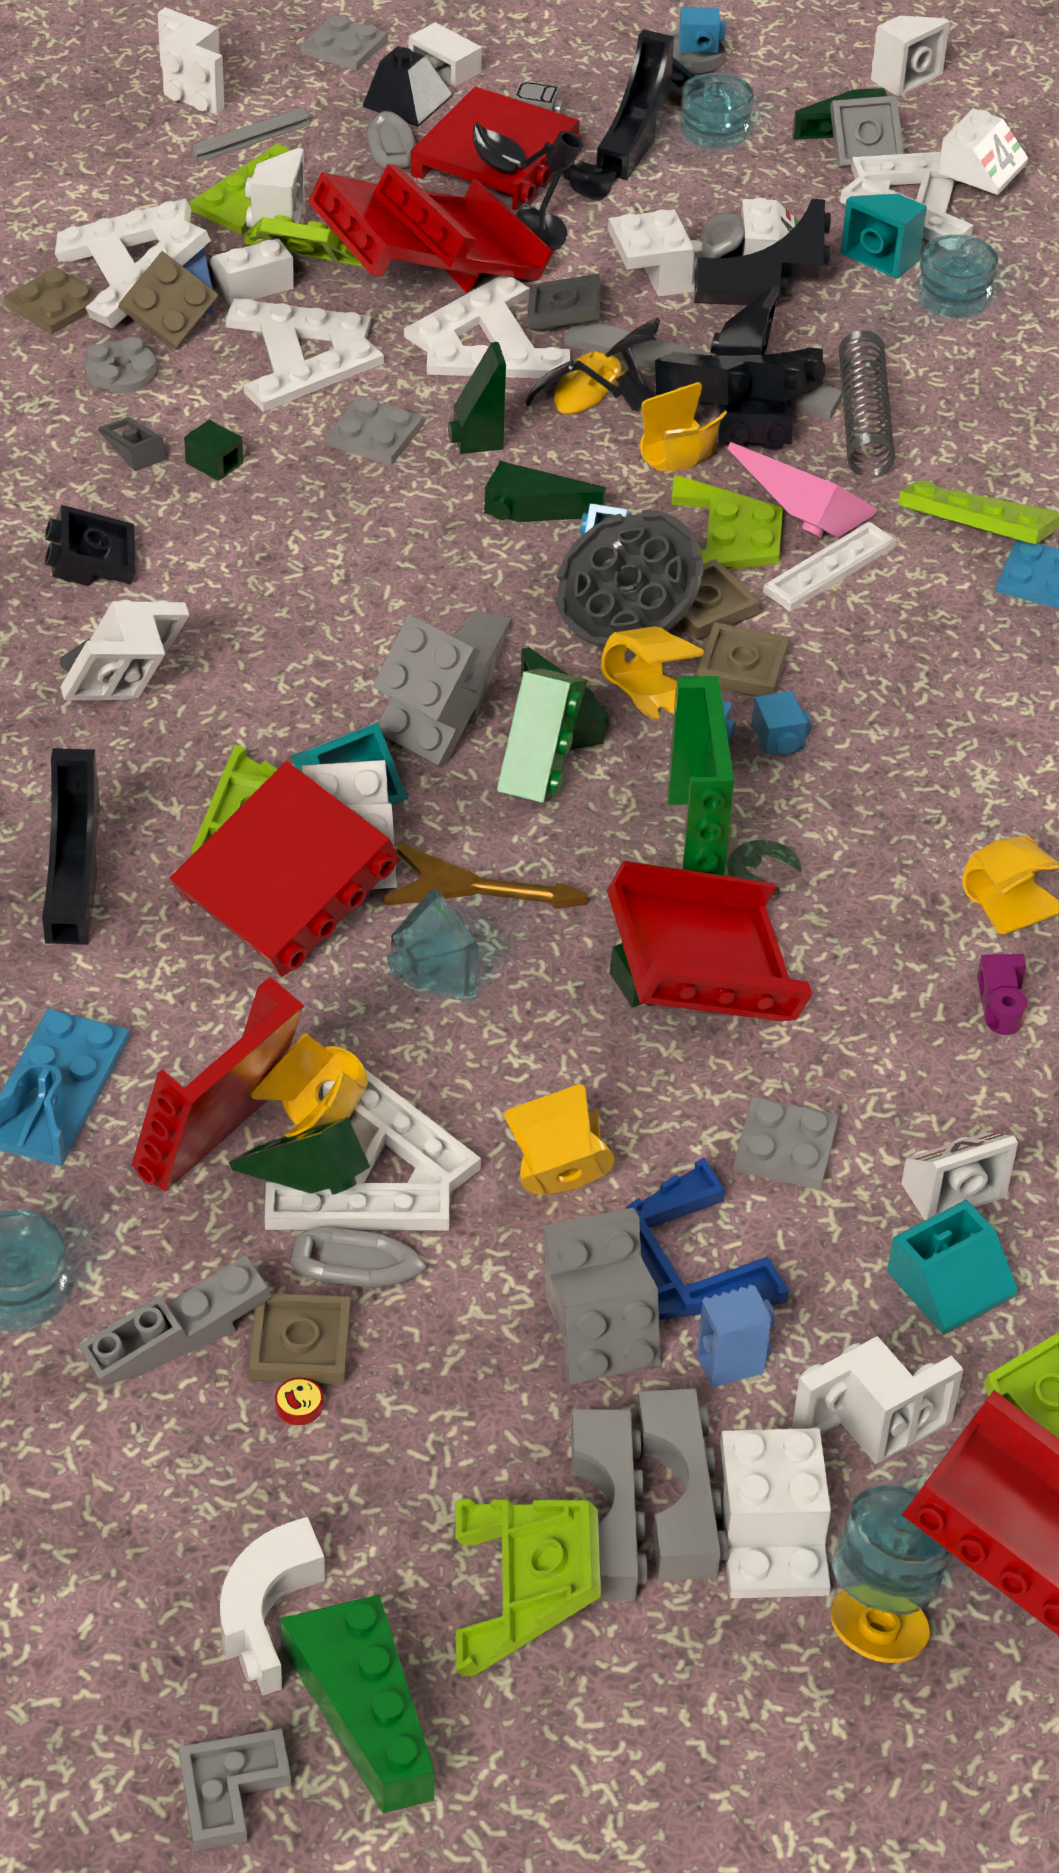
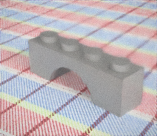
M696 1388L639 1391L636 1420L637 1427L641 1430V1457L655 1460L667 1466L677 1475L685 1490L682 1497L674 1505L655 1514L652 1539L658 1581L718 1578L719 1562L728 1558V1544L725 1530H717L715 1519L721 1518V1496L719 1488L711 1489L709 1477L715 1476V1457L713 1448H705L703 1437L709 1435L707 1408H699Z
M572 1409V1475L583 1478L597 1486L604 1493L611 1506L606 1517L598 1523L601 1597L596 1601H636L637 1584H646L647 1582L646 1554H637V1542H644L645 1514L644 1511H635V1500H642L643 1472L642 1470H633V1459H640L641 1430L632 1429L631 1410Z

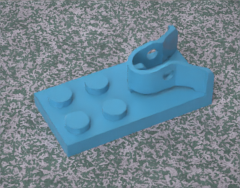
M1016 539L997 582L995 592L1059 608V549L1039 543L1035 545Z
M47 1008L0 1093V1150L62 1166L130 1038L129 1029Z

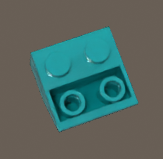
M967 1199L893 1237L887 1268L888 1274L943 1335L1017 1296L1018 1289L995 1229Z

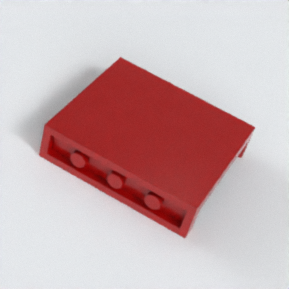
M475 86L411 149V176L423 179L434 168L470 181L477 179L482 185L512 194V210L517 211L524 202H531L539 186L544 187L547 185L554 171L546 164V154L525 169L516 167L514 172L510 174L492 168L480 158L475 149L473 128L478 121L480 125L488 130L500 133L515 141L523 149L526 160L542 149L546 142L553 144L561 131H569L582 141V136L579 134L580 120Z
M387 164L373 194L452 269L538 281L554 252L477 179L472 180L465 197L424 191L400 167Z
M321 172L308 203L372 276L383 278L391 260L396 259L445 269L466 293L472 290L480 273L449 268L373 195L378 184Z
M286 760L169 879L182 898L191 905L196 903L271 963L276 973L283 977L304 963L307 955L321 940L328 938L334 932L337 924L351 910L356 909L362 904L369 891L380 880L387 878L392 873L400 858L387 836Z
M623 860L607 889V893L639 1002L781 1022L797 1020L812 996V991L808 981L789 978L765 907L776 889L775 883Z
M272 977L266 979L257 988L242 1038L186 1087H182L163 1069L157 1073L132 1161V1166L135 1168L136 1173L145 1183L156 1185L166 1192L268 1101L254 1100L251 1097V1093L289 1051L304 1007L300 1001Z
M993 1390L905 1509L902 1516L1059 1636V1438Z

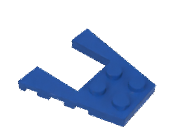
M705 1158L695 1162V1168L685 1175L679 1177L676 1174L663 1182L660 1190L642 1201L638 1198L626 1206V1209L634 1208L639 1216L641 1258L658 1288L659 1320L700 1315L702 1301L705 1296L712 1298L714 1294L721 1296L722 1292L729 1294L732 1289L739 1291L740 1287L747 1289L749 1284L756 1286L762 1300H769L771 1305L788 1302L789 1290L768 1257L684 1286L649 1229L655 1225L724 1202L725 1189Z

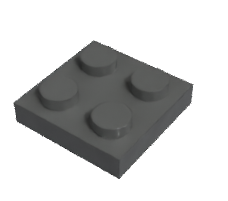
M599 273L531 284L527 313L529 329L548 331L561 325L573 323L585 325L593 320H598L602 288Z

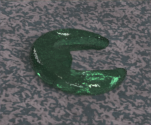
M753 840L740 845L731 853L727 863L730 877L762 882L766 881L750 873L745 868V866L756 869L761 864L762 857L759 854L772 856L793 866L794 869L802 871L797 855L787 846L771 840ZM777 886L772 895H778L781 893L780 889Z

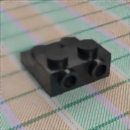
M746 397L730 405L718 404V416L726 410V415L720 421L718 428V442H725L726 446H729L730 442L742 447L747 446V443H761L762 447L768 449H779L783 447V444H792L793 410L791 399L784 402Z
M61 505L56 519H49L45 531V540L52 543L49 544L46 551L45 565L52 567V577L86 586L90 585L94 575L107 580L131 584L135 575L133 523Z

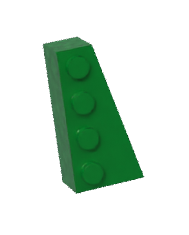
M380 1594L280 1618L281 1649L298 1672L303 1685L311 1698H314L325 1716L327 1724L346 1750L351 1763L382 1813L434 1801V1769Z

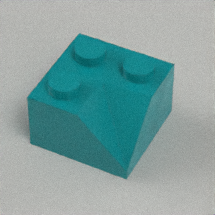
M898 193L850 196L846 200L840 254L891 277L900 278L920 260L927 206Z

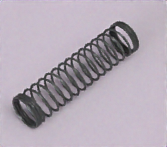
M860 330L844 337L839 345L847 461L854 473L862 475L863 469L858 467L852 459L859 463L863 462L857 459L853 453L856 455L863 454L855 451V449L860 448L863 444L879 443L881 445L873 447V449H880L885 446V451L872 456L879 457L890 451L886 458L873 462L881 464L888 460L882 467L873 469L876 470L874 475L879 476L889 471L895 460L889 388L887 385V367L885 364V346L883 340L877 334L871 331ZM857 338H870V339H858V340L852 341L853 339H857ZM861 341L874 343L880 348L879 350L873 346H858L852 348L844 355L851 345ZM862 348H869L879 353V355L859 353L853 355L848 360L846 359L853 351ZM862 355H870L876 357L875 360H860L854 363L850 362L854 358ZM863 362H864V363H867V364H864V365H867V366H864V367H861V368H858V369L853 368V367H855V365H857V364H860V363H863ZM861 370L877 371L874 374L854 375L855 372ZM862 377L877 378L874 381L854 382ZM863 384L877 385L875 388H864L853 394L850 393L852 390H857L855 389L857 386ZM864 391L878 393L876 395H865L856 398L854 401L851 400L852 397H858L855 396L856 394ZM865 398L879 400L875 403H864L852 408L853 404H858L856 403L857 401ZM867 405L879 407L876 410H865L856 415L852 414L858 411V408ZM865 413L880 414L877 417H867L853 422L854 419H858L859 415ZM867 420L880 421L876 425H865L856 430L853 429L855 426H860V422ZM877 427L881 429L877 432L861 434L858 437L854 436L856 433H861L859 431L865 428Z

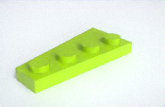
M276 143L191 200V211L242 235L247 230V210L251 206V198H246L245 195L247 178L253 177L258 163L291 151V149Z
M915 481L900 491L898 505L1035 545L1059 528L1058 511L940 488L928 481Z

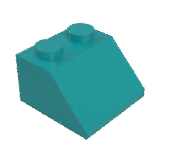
M379 723L360 727L291 755L294 766L301 772L302 765L385 760L388 802L393 805L408 799Z

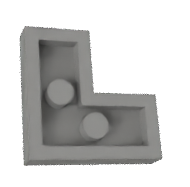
M282 1729L178 1747L194 1851L247 1842V1831L240 1794L291 1785V1774Z

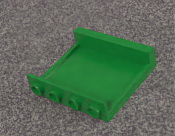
M680 676L676 680L667 799L668 805L688 804L682 869L724 876L734 776L719 676Z

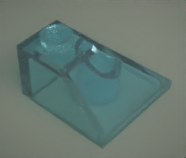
M431 890L392 933L391 954L387 956L390 971L396 979L402 977L411 990L466 1003L476 1001L478 944L439 890Z

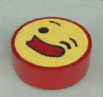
M301 1377L283 1382L275 1394L276 1412L283 1421L292 1425H305L315 1421L323 1410V1392L320 1386L310 1379Z

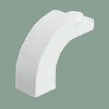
M308 1517L278 1526L254 1540L237 1557L222 1587L220 1623L226 1660L239 1656L247 1682L257 1680L262 1695L282 1689L281 1664L264 1624L268 1612L285 1595L325 1581L324 1555Z

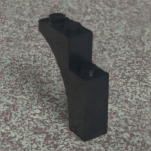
M645 29L638 36L635 57L624 96L607 134L597 147L596 166L617 171L615 178L628 180L655 140L656 115L669 97L671 90L674 36Z
M811 199L806 212L797 225L785 237L763 250L733 258L698 257L695 268L694 303L747 306L769 288L777 286L780 287L777 307L780 296H786L787 277L819 278L823 266L828 267L830 258V246L824 245V234H829L831 213L825 212V200Z
M813 347L790 352L745 356L702 355L675 351L655 360L656 395L700 382L702 390L698 401L730 405L746 397L785 402L822 385L825 375L823 349Z
M52 749L50 851L42 915L45 944L88 945L98 874L95 845L100 816V800L95 749Z

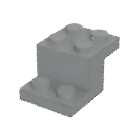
M408 614L372 686L391 697L379 721L383 736L443 767L448 762L481 697L463 687L480 650Z
M629 1208L544 1225L543 1243L547 1304L563 1336L564 1370L569 1384L660 1366L658 1288L641 1258L640 1221L635 1209Z

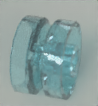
M706 73L686 81L682 88L680 133L692 144L708 149H728L742 144L751 133L750 114L753 111V89L746 81L724 73Z
M949 234L936 237L928 242L922 251L921 274L917 285V298L921 305L933 314L949 319H968L979 316L987 311L992 303L994 293L993 281L996 278L998 268L996 251L986 242L967 235Z
M26 1210L0 1211V1330L6 1332L28 1331L51 1320L61 1311L68 1297V1273L65 1263L64 1239L57 1226L41 1214Z
M880 1485L864 1490L852 1503L845 1528L841 1532L834 1551L832 1567L836 1580L844 1590L866 1607L887 1614L908 1615L924 1610L936 1597L944 1570L948 1567L953 1554L902 1516L905 1509L918 1493L917 1491L902 1486Z

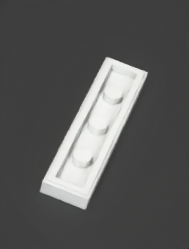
M867 522L764 584L763 593L788 611H792L895 548L896 539L871 522Z

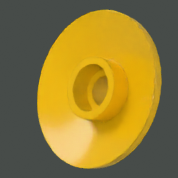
M874 1583L854 1584L840 1591L831 1606V1623L837 1635L848 1647L869 1659L886 1663L906 1662L919 1656L928 1643L930 1627L924 1612L912 1599L891 1587Z

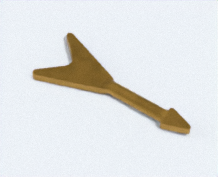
M405 844L398 845V853L420 875V878L384 896L385 905L456 898L475 894L552 903L554 909L582 906L588 903V894L562 883H556L555 887L480 878L472 872Z

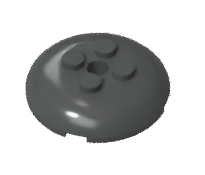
M642 510V514L623 517L620 513L601 521L585 532L574 543L560 566L557 575L560 582L556 604L562 619L576 636L599 647H605L607 640L614 632L654 626L669 631L687 614L700 590L703 577V558L700 546L685 524L663 512Z

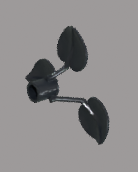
M478 121L473 128V143L478 155L486 164L498 171L510 174L514 172L516 167L525 169L546 154V164L551 170L555 171V175L540 206V211L531 206H523L519 208L516 216L544 243L554 249L560 248L565 243L567 237V229L563 221L555 215L546 213L547 206L561 175L563 174L564 179L570 180L572 189L580 195L592 200H602L608 195L617 171L575 160L583 147V143L579 137L569 131H561L553 144L546 142L542 149L525 160L523 149L515 141L500 133L484 128Z
M656 317L637 327L605 354L608 358L621 352L628 367L626 371L615 378L618 383L617 386L611 384L581 361L577 360L574 362V360H570L547 372L536 382L526 398V405L529 406L538 392L565 374L581 370L611 391L615 398L622 395L632 411L640 408L644 400L655 397L656 393L638 369L631 351L635 344L657 340L656 333L658 332L660 319Z

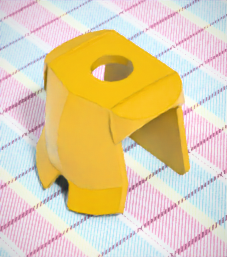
M700 382L646 399L641 403L644 433L640 442V452L643 459L656 470L669 472L692 468L714 454L717 445L715 439L720 421L726 415V410L712 421L700 427L693 419L702 390Z
M657 626L614 632L610 635L603 650L601 673L608 681L617 685L625 694L632 698L635 706L644 715L658 721L660 719L658 708H664L666 711L674 714L676 680L662 674V662L700 657L704 655V650ZM627 648L636 654L635 658L629 662H625L624 659Z
M1022 835L998 839L976 851L968 860L963 872L962 887L966 895L973 902L979 903L997 933L1008 934L1059 915V900L1034 882L1035 872L1059 869V862L1040 849L1038 843L1029 836Z
M305 1033L251 1093V1097L254 1100H281L285 1112L296 1124L295 1127L285 1134L288 1138L299 1135L313 1127L346 1117L349 1118L366 1090L368 1084L367 1073L360 1060L350 1051L337 1046L324 1047ZM334 1081L335 1083L320 1102L319 1089L325 1082Z
M577 1084L515 1106L504 1113V1117L524 1154L520 1170L522 1186L533 1194L547 1195L578 1189L605 1176L614 1165V1154L601 1141L599 1110L596 1109L588 1112L586 1088L582 1084Z

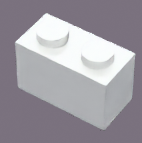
M436 22L409 36V49L426 56L441 79L454 87L482 72V47Z

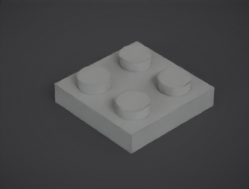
M332 15L301 44V53L357 71L388 41V32L375 29L371 25H362L347 20L342 16Z
M897 95L835 100L831 102L830 111L838 168L851 167L852 157L904 154Z
M358 396L326 435V445L392 466L424 425V416Z
M752 1096L734 1160L733 1171L821 1190L839 1115Z

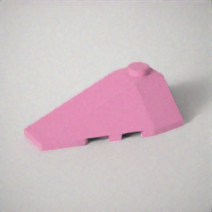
M730 442L727 448L790 515L803 522L801 529L821 538L825 532L838 538L873 517L877 511V508L837 484Z

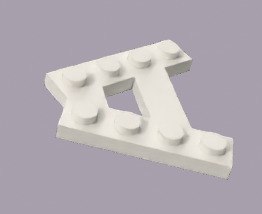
M941 152L852 157L851 170L855 180L841 191V203L846 205V200L850 196L898 193L889 189L890 185L921 183L917 199L914 201L927 206L923 238L955 252L972 237V224L946 213L954 183L958 180L938 173Z
M186 199L164 202L159 206L144 210H133L125 215L109 219L103 218L83 226L69 227L57 233L55 255L58 261L72 262L93 256L110 285L85 307L90 318L113 328L127 316L125 312L118 308L119 302L161 251L183 266L211 241L205 229L190 223L191 208ZM158 239L159 243L150 248L140 260L134 263L126 247Z
M499 276L404 328V337L427 352V375L472 376L489 346H463L458 336L477 325L481 326L490 342H499L506 362V377L541 378L552 369L570 361V349L533 347L509 307L529 297L530 288L513 277Z
M234 298L226 317L227 328L262 332L273 373L244 384V393L263 412L384 364V355L367 340L371 327V316L359 315L354 312L344 313L323 310L321 308L289 306L284 303L273 304L258 302L252 299ZM298 337L331 341L333 349L304 361Z
M365 1069L368 1084L350 1118H352L351 1125L369 1162L370 1168L355 1176L357 1182L355 1186L334 1195L331 1194L330 1189L310 1194L277 1183L266 1182L265 1230H310L321 1227H334L350 1230L449 1231V1194L481 1170V1158ZM327 1081L323 1084L324 1097L335 1083L334 1081ZM385 1145L415 1168L408 1183H364Z

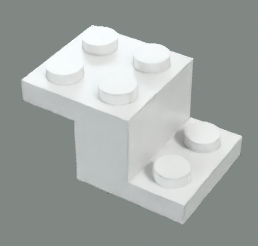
M165 7L158 12L160 66L163 71L164 95L168 96L171 100H179L194 106L199 111H207L218 115L225 109L223 58L219 53V29L216 26Z
M675 209L657 210L651 213L635 215L625 214L620 217L608 218V231L626 269L644 267L658 296L694 292L695 268L698 257L706 258L702 255L703 243L700 242L701 240L689 239Z
M165 600L155 602L112 601L90 641L85 643L60 687L64 700H128L140 697L189 617L186 603L168 602Z
M385 760L302 765V773L387 836L394 846L392 804L388 802ZM396 865L392 873L387 878L380 880L372 889L397 888Z
M878 1336L863 1344H853L846 1348L839 1357L824 1365H813L799 1377L792 1429L820 1428V1434H823L842 1424L872 1461L878 1464L952 1423L963 1368L951 1355L937 1364L928 1363L912 1376Z
M820 1428L722 1431L720 1445L725 1485L721 1521L722 1530L726 1532L728 1544L726 1567L730 1598L829 1596L831 1586L825 1542L831 1509Z

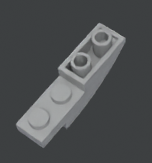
M245 1255L168 1303H165L161 1295L79 1344L78 1347L102 1384L140 1376L236 1332L232 1322L272 1298V1294L260 1274Z

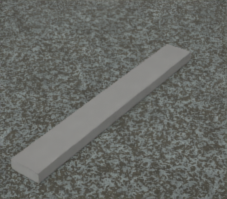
M595 321L585 325L573 323L564 337V344L589 352L598 351L606 354L631 331ZM659 339L635 344L631 351L637 365L655 370L656 359L675 351L712 355ZM621 352L613 356L617 357L618 360L624 361ZM820 385L792 398V409L830 420L842 400V391Z

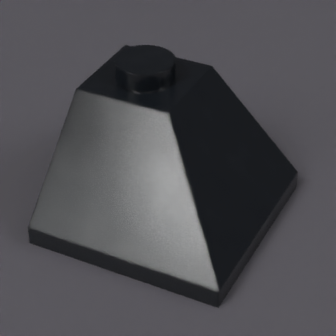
M397 46L380 61L363 107L378 113L382 111L393 112L407 123L419 127L452 97V93L426 56L413 52L409 48Z
M772 286L729 319L721 333L715 332L710 353L719 356L766 354L780 287Z

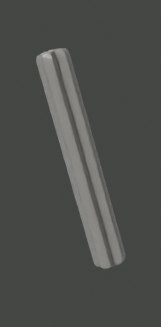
M299 108L195 143L191 146V155L196 161L203 162L309 126V113L304 108Z

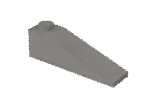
M474 611L451 635L480 650L463 684V687L481 696L469 722L476 723L512 620L510 617Z

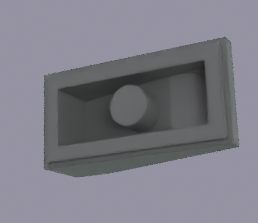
M130 417L104 425L98 429L102 436L134 471L167 460L163 438ZM126 425L131 428L123 431V436L112 431Z

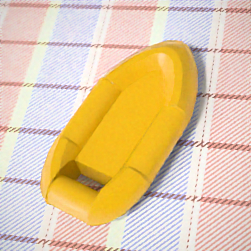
M598 351L585 353L575 360L581 361L613 385L617 382L615 378L622 372V366L617 357L610 356L607 358L604 353ZM576 370L565 374L559 379L554 390V403L558 412L564 415L577 414L600 403L609 390L585 372Z

